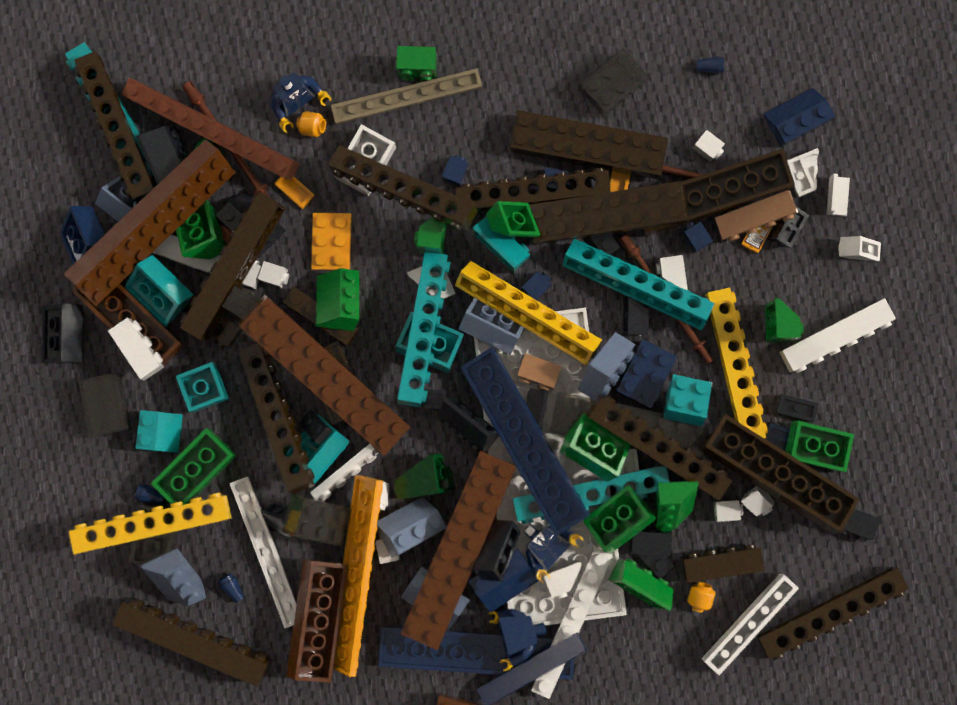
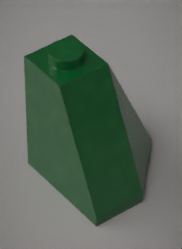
M442 454L428 455L394 480V492L397 495V500L455 491L453 472L449 466L446 467L442 462L444 461Z

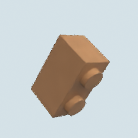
M525 353L517 376L520 377L519 381L531 384L532 381L539 384L538 388L549 391V388L554 389L562 366Z

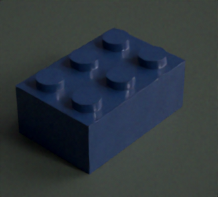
M642 339L615 392L651 409L677 356Z

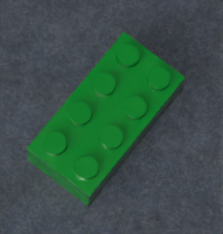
M205 428L151 484L170 504L182 502L183 505L190 504V499L196 498L237 455L210 428Z

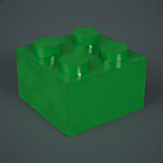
M397 46L396 69L398 78H402V81L407 82L413 81V79H421L422 82L436 79V47Z

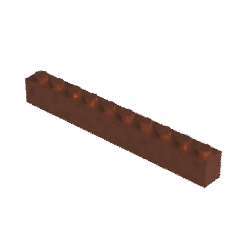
M129 78L123 89L122 96L285 179L292 180L300 165L299 162L137 80Z

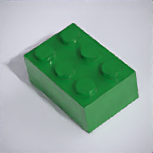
M792 421L785 452L806 465L835 472H847L854 434L801 421Z

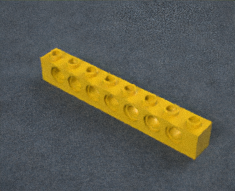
M470 261L459 274L455 284L456 287L583 364L587 365L596 353L602 339L474 262Z
M730 288L708 292L705 294L706 299L715 303L710 317L734 418L748 429L766 438L768 429L766 423L762 422L761 418L763 408L761 404H758L756 397L759 396L757 385L753 384V368L748 364L750 355L748 348H745L743 343L745 334L744 330L740 329L739 321H741L740 313L738 310H735L734 291L731 292ZM721 304L728 307L727 314L720 312L719 307ZM725 323L732 325L733 330L731 333L724 330ZM730 341H733L737 344V350L735 352L731 351L728 348V344ZM734 360L741 362L742 367L740 370L733 368ZM739 379L745 380L746 387L744 389L738 387L737 381ZM744 397H747L751 402L748 408L742 405ZM748 416H752L755 419V424L752 427L746 423Z
M221 493L209 495V499L203 501L201 497L190 499V504L183 505L182 502L170 504L171 508L168 509L159 506L151 508L152 512L144 514V510L133 512V517L125 518V515L113 517L111 522H106V519L94 521V525L87 527L86 523L74 526L75 530L69 531L73 554L232 519L227 496H221ZM206 504L212 507L210 515L204 513V506ZM186 509H191L193 512V517L190 520L184 515ZM168 513H171L174 517L171 524L165 520ZM149 517L154 520L152 528H149L146 524ZM129 522L135 525V530L132 533L127 529ZM110 526L114 527L116 530V533L113 537H111L108 534V529ZM91 531L96 533L95 541H91L89 538Z

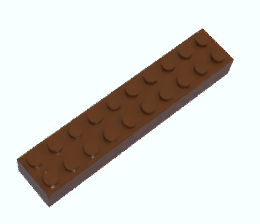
M204 140L75 262L64 275L85 297L97 306L134 270L138 263L146 259L235 174V171L221 152L207 140Z
M266 295L238 323L248 335L384 456L410 428L403 419Z
M480 451L402 629V635L438 650L516 466Z

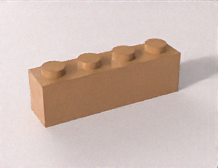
M787 190L718 216L715 220L722 239H728L731 242L739 239V235L743 233L750 235L758 232L757 228L762 226L765 229L775 226L778 220L783 219L784 222L795 218L794 214H797L798 211L791 191Z

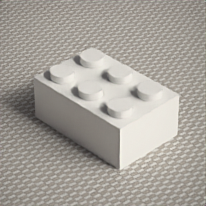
M361 124L348 149L387 165L396 149L395 142ZM355 165L351 166L348 170L353 169ZM367 173L365 177L370 176L371 173ZM334 175L337 180L367 196L370 195L371 192L365 186L360 184L356 186L349 182L347 178L343 177L341 179Z

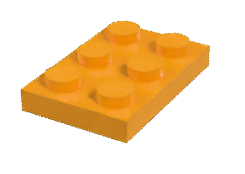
M313 213L311 269H350L351 213Z

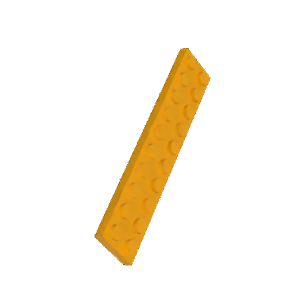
M355 475L343 558V563L347 564L348 567L333 667L334 670L349 677H356V670L358 668L361 635L364 627L363 620L366 610L367 592L369 590V577L375 549L377 520L383 491V481L362 475Z

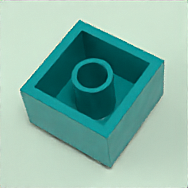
M211 362L176 376L188 411L191 413L229 400L216 363Z
M673 374L668 386L663 419L702 427L707 418L712 382Z

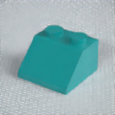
M140 410L135 449L179 453L183 415Z

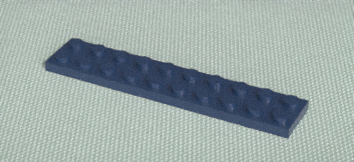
M490 347L460 367L555 536L562 534L588 518L590 514L495 348Z
M381 627L378 667L503 675L508 672L503 671L508 667L507 662L500 664L501 660L510 658H506L501 634L446 631L438 650L402 635L403 628ZM537 637L538 643L535 646L534 652L525 661L513 666V668L550 648L554 638ZM574 658L565 663L558 679L573 680Z

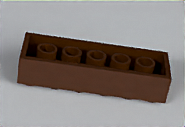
M122 283L112 290L97 306L76 287L72 290L110 329L126 318H130L133 321L136 320L142 328L140 330L142 335L147 336L152 342L151 348L154 353L158 352L162 357L163 362L161 363L163 366L185 346L183 342L167 327H164L124 288L125 286Z
M303 559L286 675L295 681L330 683L332 681L347 564L334 561Z

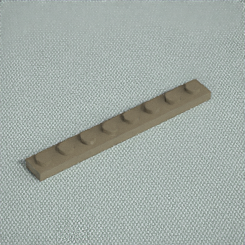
M477 68L333 104L331 108L337 125L481 89L482 83Z

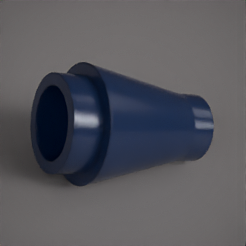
M716 56L697 60V71L717 75L724 73V57Z
M146 483L145 485H139L134 497L138 499V502L158 504L160 506L164 499L157 490Z
M232 573L227 574L218 581L219 587L234 603L244 598L237 578Z

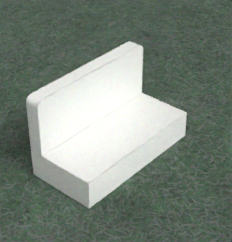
M833 174L829 177L826 215L847 216L850 178L838 177V174Z

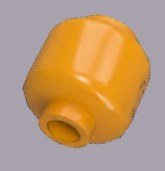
M305 111L297 118L296 126L303 136L319 137L325 131L326 121L320 113Z
M698 582L691 586L687 601L696 612L709 610L714 601L715 591L710 584Z

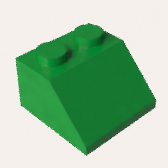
M497 201L486 213L492 231L506 236H540L528 203Z

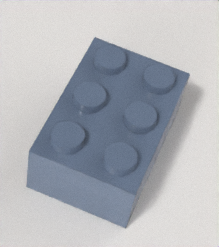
M615 332L589 364L578 390L593 400H596L599 394L603 397L608 395L611 390L610 385L615 386L620 378L618 375H623L627 370L628 365H626V362L629 363L634 355L632 350L635 344Z

